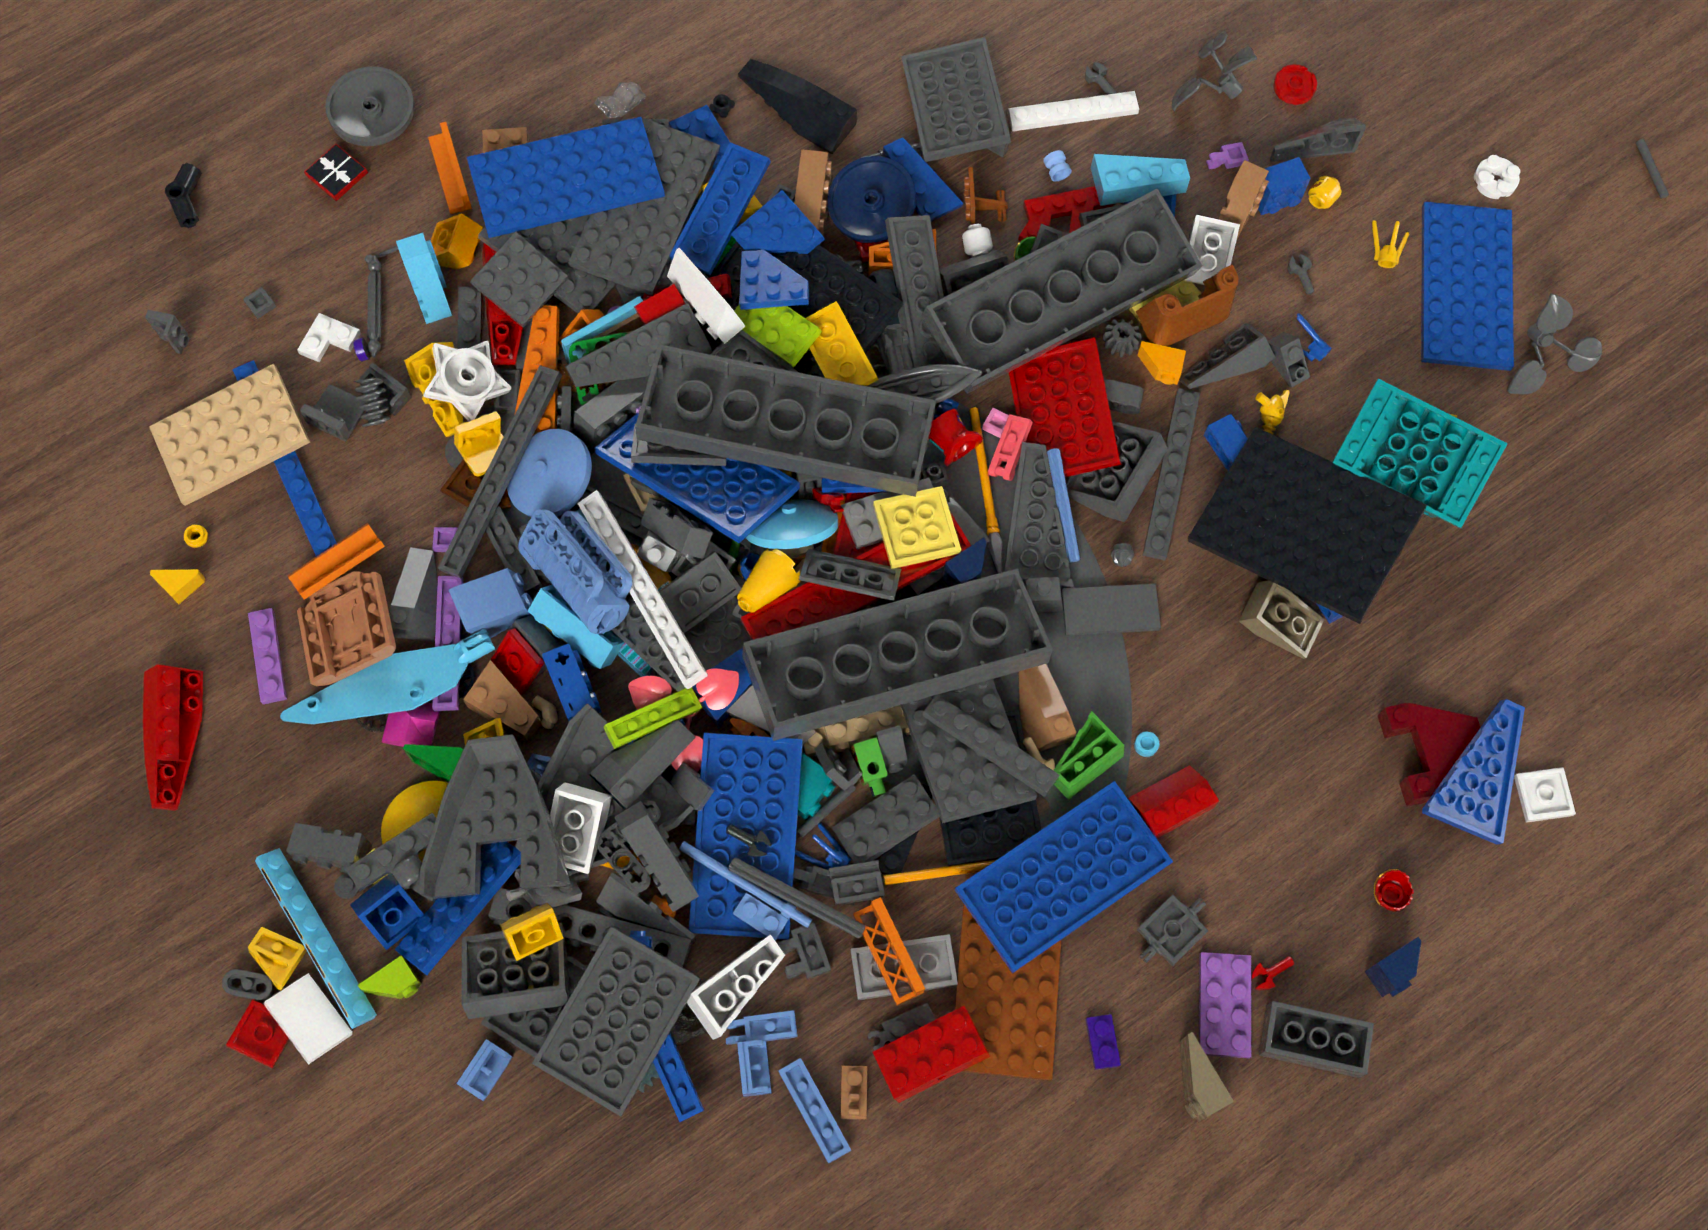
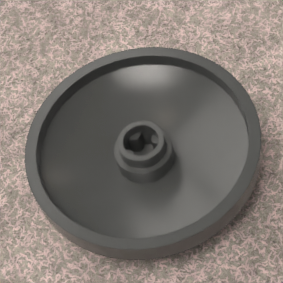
M363 67L348 72L334 83L327 95L325 107L329 123L338 136L355 145L377 146L394 140L408 128L414 116L415 101L410 86L396 72L382 67Z

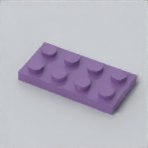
M1206 952L1199 954V1044L1207 1056L1251 1058V955Z

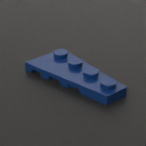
M903 137L883 147L886 157L902 165L912 178L916 190L915 209L919 216L930 215V221L932 222L963 206L964 203Z

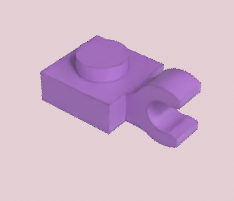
M1242 142L1221 146L1220 152L1209 154L1211 160L1206 162L1209 169H1215L1222 164H1225L1226 169L1239 167L1244 160L1249 161Z

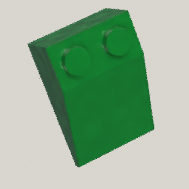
M405 744L402 748L413 763L448 783L464 750L461 747Z

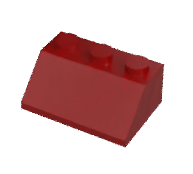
M1190 765L1127 798L1156 839L1210 811L1219 802L1208 781Z

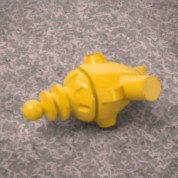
M1284 390L1281 396L1274 395L1270 399L1262 392L1256 395L1255 399L1262 404L1260 412L1261 420L1265 424L1262 426L1263 431L1273 435L1272 431L1276 430L1274 427L1283 420L1290 393L1289 390Z

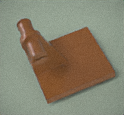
M968 167V176H964L966 221H970V225L975 224V211L997 210L998 221H1002V215L1003 222L1006 221L1008 203L1005 201V191L1001 190V198L1000 190L996 191V200L975 197L973 167Z

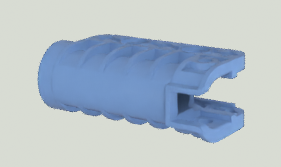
M536 510L520 537L518 543L519 552L533 569L541 570L591 633L602 634L614 629L624 620L629 611V604L625 598L632 587V576L579 512L566 511L559 520L549 510ZM582 531L585 533V539L583 542L581 540ZM607 561L610 563L609 572L606 570Z

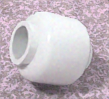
M981 224L968 226L969 230L965 231L962 235L966 254L971 255L973 258L989 253L993 248L990 230L982 227Z

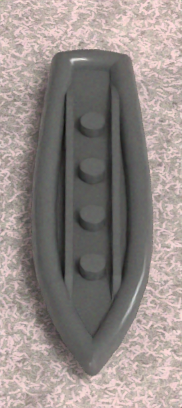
M956 364L927 365L878 378L879 380L867 387L936 400V403H939L968 387L982 375V371Z

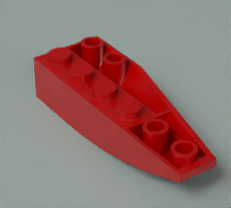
M483 243L482 250L483 267L496 254V251ZM485 296L492 365H515L523 327Z
M157 664L144 672L143 743L147 783L153 809L178 810L202 721L203 671Z

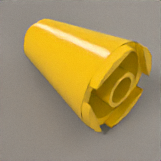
M769 548L762 552L737 595L739 607L746 612H755L795 588L801 580H799L800 571L796 573L793 568L795 565L793 560L778 549L769 551Z

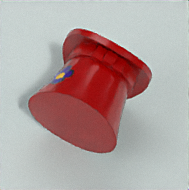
M951 409L932 422L928 441L944 452L943 454L946 457L944 464L949 466L979 446L983 438L975 431H968L961 421L957 410Z

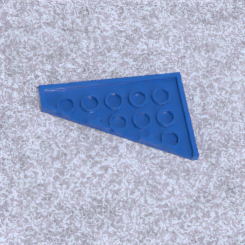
M1508 699L1499 701L1422 809L1423 814L1496 845L1504 843L1525 707Z

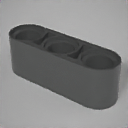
M1104 378L1110 410L1131 415L1139 414L1144 390L1136 385Z

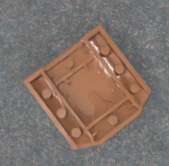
M353 571L309 597L311 601L304 609L300 607L297 610L310 684L314 686L334 684L392 656L396 649L382 577L377 572L362 573Z

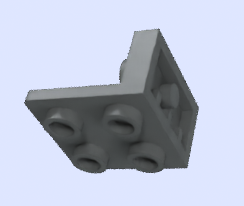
M328 385L316 405L311 407L304 404L300 412L306 423L346 442L360 421V416L365 413V411L359 410V406L365 403L357 401L356 396L333 385Z

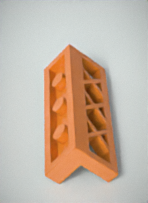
M442 122L440 123L442 133L430 136L428 139L450 214L472 209L447 123Z
M367 523L287 575V577L305 600L385 546Z
M881 897L871 901L870 906L853 913V917L856 921L863 924L860 917L872 911L877 918L875 928L866 926L862 935L898 1006L924 993L925 987ZM879 924L882 928V931L877 930ZM867 931L873 933L871 938ZM875 934L886 937L888 941L886 951L874 947L873 940ZM890 947L894 954L888 953ZM878 953L881 954V955H884L882 961H881V959H880ZM886 957L898 961L899 968L897 974L886 971L884 967ZM901 970L905 977L899 975ZM890 977L895 978L893 984H892V982H891V980H890ZM897 980L907 982L912 992L899 998L895 990Z

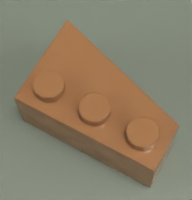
M1246 160L1243 161L1226 197L1225 207H1222L1221 215L1218 219L1240 224L1237 240L1250 215L1253 217L1256 215L1259 204L1265 194L1264 191L1269 183L1266 180L1269 171Z
M490 660L463 700L468 709L489 721L501 718L504 730L529 743L541 726V720L538 714Z

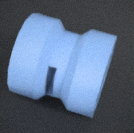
M1061 150L1053 151L1044 158L1046 168L1050 169L1049 175L1052 181H1061L1072 172L1069 164L1065 162L1066 157Z

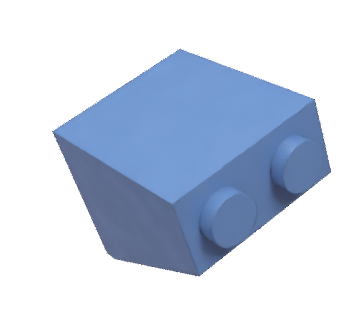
M508 568L449 589L466 631L471 634L486 629L489 637L492 638L510 628L514 621L532 616L528 609L533 601L522 587L524 581L518 572L515 573Z

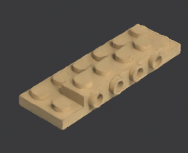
M901 705L814 729L816 733L808 739L803 747L806 756L809 757L817 755L815 748L821 743L828 749L833 747L837 752H843L846 748L850 749V746H853V744L876 738L877 731L899 725L902 733H906V735L911 734Z

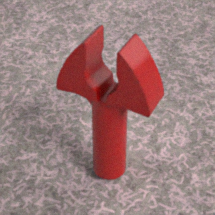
M1288 956L1270 968H1263L1262 964L1259 963L1251 973V980L1258 975H1266L1267 977L1264 983L1255 989L1270 990L1275 988L1276 985L1273 983V978L1293 966L1294 960Z

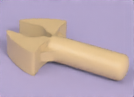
M1032 738L1024 739L1023 744L1029 755L1054 770V759H1043Z

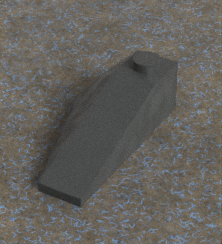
M410 547L389 610L393 635L396 638L435 643L438 582L433 550Z

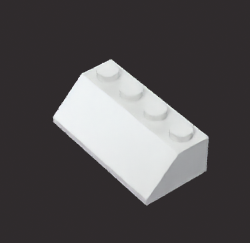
M678 248L675 251L667 277L675 284L680 295L682 294L685 297L683 299L685 304L688 303L691 310L695 309L697 311L694 316L702 325L707 323L710 326L706 329L715 340L719 337L724 344L727 343L745 327L744 323L685 253Z

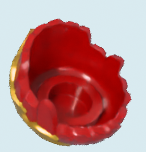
M1389 869L1379 875L1374 883V897L1377 903L1389 911L1397 912L1406 908L1411 903L1412 895L1414 894L1412 884L1409 882V876L1399 869Z

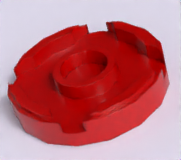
M1297 64L1287 65L1276 74L1273 84L1274 91L1282 101L1288 104H1304L1310 101L1316 92V76L1313 72L1311 74L1307 71L1308 68Z

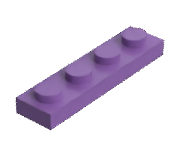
M269 608L250 612L248 617L260 702L268 704L287 700L274 610Z

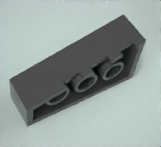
M640 801L615 816L622 834L635 854L639 856L647 873L651 874L660 893L665 895L672 912L699 897L688 874L692 871L685 858L679 859L680 851L673 841L671 843L667 841L669 835L662 824L657 826L655 823L658 821V818L651 807L646 809Z

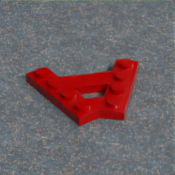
M1095 186L1024 200L1023 205L1028 223L1020 233L1018 240L1022 241L1026 237H1036L1041 224L1050 226V219L1071 215L1069 233L1081 228L1080 213L1113 207L1114 204L1100 206Z

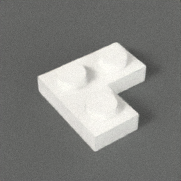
M319 313L297 350L300 355L320 362L330 344L351 352L354 347L353 342L359 338L361 332L355 327Z

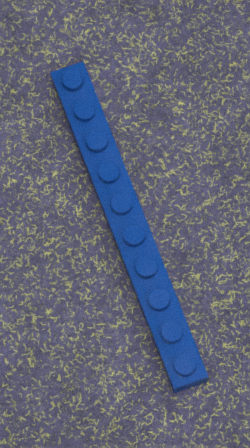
M254 360L232 369L237 381L259 371ZM293 451L275 460L274 464L313 551L318 556L337 542L297 453Z

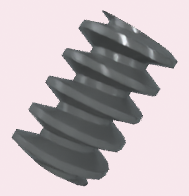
M375 377L353 381L361 384L355 388V391L363 393V395L357 397V401L365 403L359 406V410L366 411L360 418L368 420L362 427L383 424L391 419V416L383 414L389 410V407L381 405L387 401L386 397L380 396V394L386 391L385 388L378 387L384 380Z

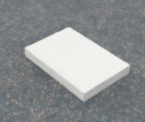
M309 973L264 1002L265 1007L308 1065L352 1035L351 1029Z

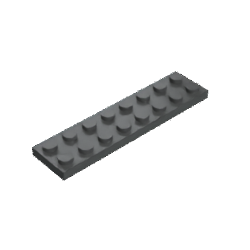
M930 215L887 218L885 220L898 299L904 304L900 310L903 327L907 330L909 338L908 347L913 368L935 364H949L922 317L926 306L944 298Z

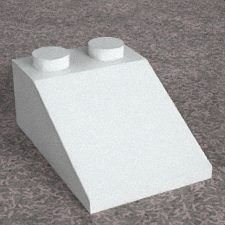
M1196 215L1189 243L1203 266L1195 275L1183 281L1204 285V280L1214 276L1223 268L1230 266L1240 224Z
M566 782L555 789L550 817L566 868L586 874L590 873L598 849L596 845L600 834L604 831L608 818L612 795Z

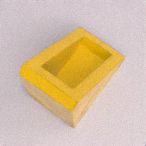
M198 569L150 570V575L178 604L205 582V577Z

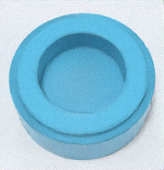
M1142 732L1135 739L1134 748L1143 757L1153 756L1159 748V739L1152 732Z

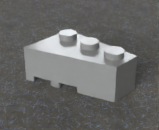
M752 685L726 712L732 718L746 721L771 735ZM811 730L786 738L803 739L804 745L816 732Z

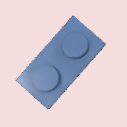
M747 892L733 912L735 916L766 936L771 935L775 941L789 920Z

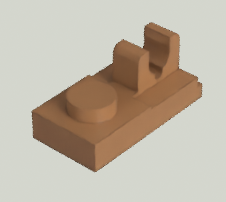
M842 1066L841 1119L866 1120L867 1066Z

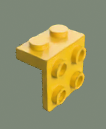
M497 411L484 414L477 419L463 422L454 427V445L475 476H482L486 473L503 439V435L500 432L501 417Z

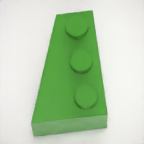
M1091 711L1088 720L1082 729L1079 730L1075 740L1068 747L1053 770L1060 775L1054 785L1068 800L1124 757V744L1093 711Z

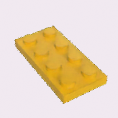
M837 301L806 318L822 331L810 346V350L825 378L862 386H868L879 380Z

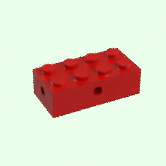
M965 1006L872 1052L893 1098L898 1103L991 1057Z

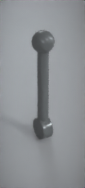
M398 246L392 247L374 256H377L378 259L380 257L388 255L392 252L399 250ZM367 255L365 257V261L367 264H369V262L372 261V255Z

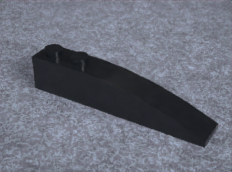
M750 59L738 73V77L756 94H759L769 107L776 110L778 116L792 126V130L830 154L836 151L857 123L856 108L822 88L785 70Z

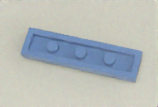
M800 1058L780 1069L778 1072L828 1164L850 1152L851 1149L802 1059Z

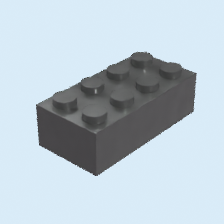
M1272 1001L1266 1005L1259 1056L1360 1078L1367 1075L1374 1023Z

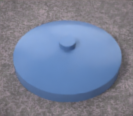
M549 429L532 436L507 486L508 495L513 505L529 517H532L533 513L538 509L549 510L556 517L569 511L583 496L590 481L592 462L587 446L577 436L563 429Z

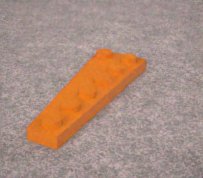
M543 305L533 316L515 413L540 365L559 371L557 369V358L559 357L560 310L557 306ZM557 388L533 436L545 430L557 429Z

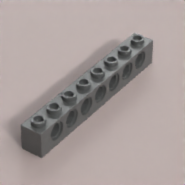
M500 888L495 894L488 916L494 921L493 925L501 927L500 924L512 918L514 909L522 907L524 908V913L532 909L530 903L523 897L509 901L506 895L508 890ZM566 905L552 908L558 923H562L565 920L572 921V927L568 931H564L565 944L568 946L580 948L583 945L590 947L589 951L596 953L611 926L629 936L630 931H646V936H652V950L656 951L659 947L665 946L669 948V953L665 956L666 958L683 968L686 966L692 946L691 939ZM595 927L596 934L593 937H584L583 934L586 928Z

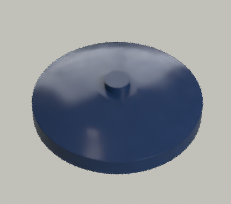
M882 156L863 157L849 163L836 175L828 193V210L835 226L846 237L862 243H876L887 240L885 220L890 217L912 216L916 206V190L907 170L898 162Z

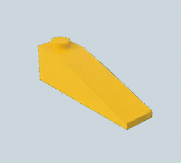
M437 342L438 344L455 348L453 342ZM435 343L427 345L404 360L412 384L415 388L419 387L422 394H424L437 373L432 350ZM423 396L422 400L425 404L431 406L433 417L446 437L454 435V427L463 423V415L450 402Z

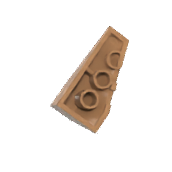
M1047 664L1019 671V711L1024 739L1031 737L1039 752L1072 742L1076 736V730Z

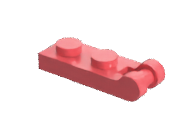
M1009 414L989 466L988 474L990 476H1002L1004 480H1013L1021 453L1022 442H1026L1033 423L1030 419ZM1002 461L1007 462L1005 468L1001 467Z

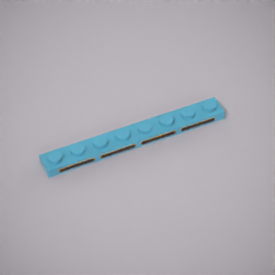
M280 848L257 856L255 860L257 866L351 1028L353 1029L373 1020L377 1015L364 992L358 987L359 983Z

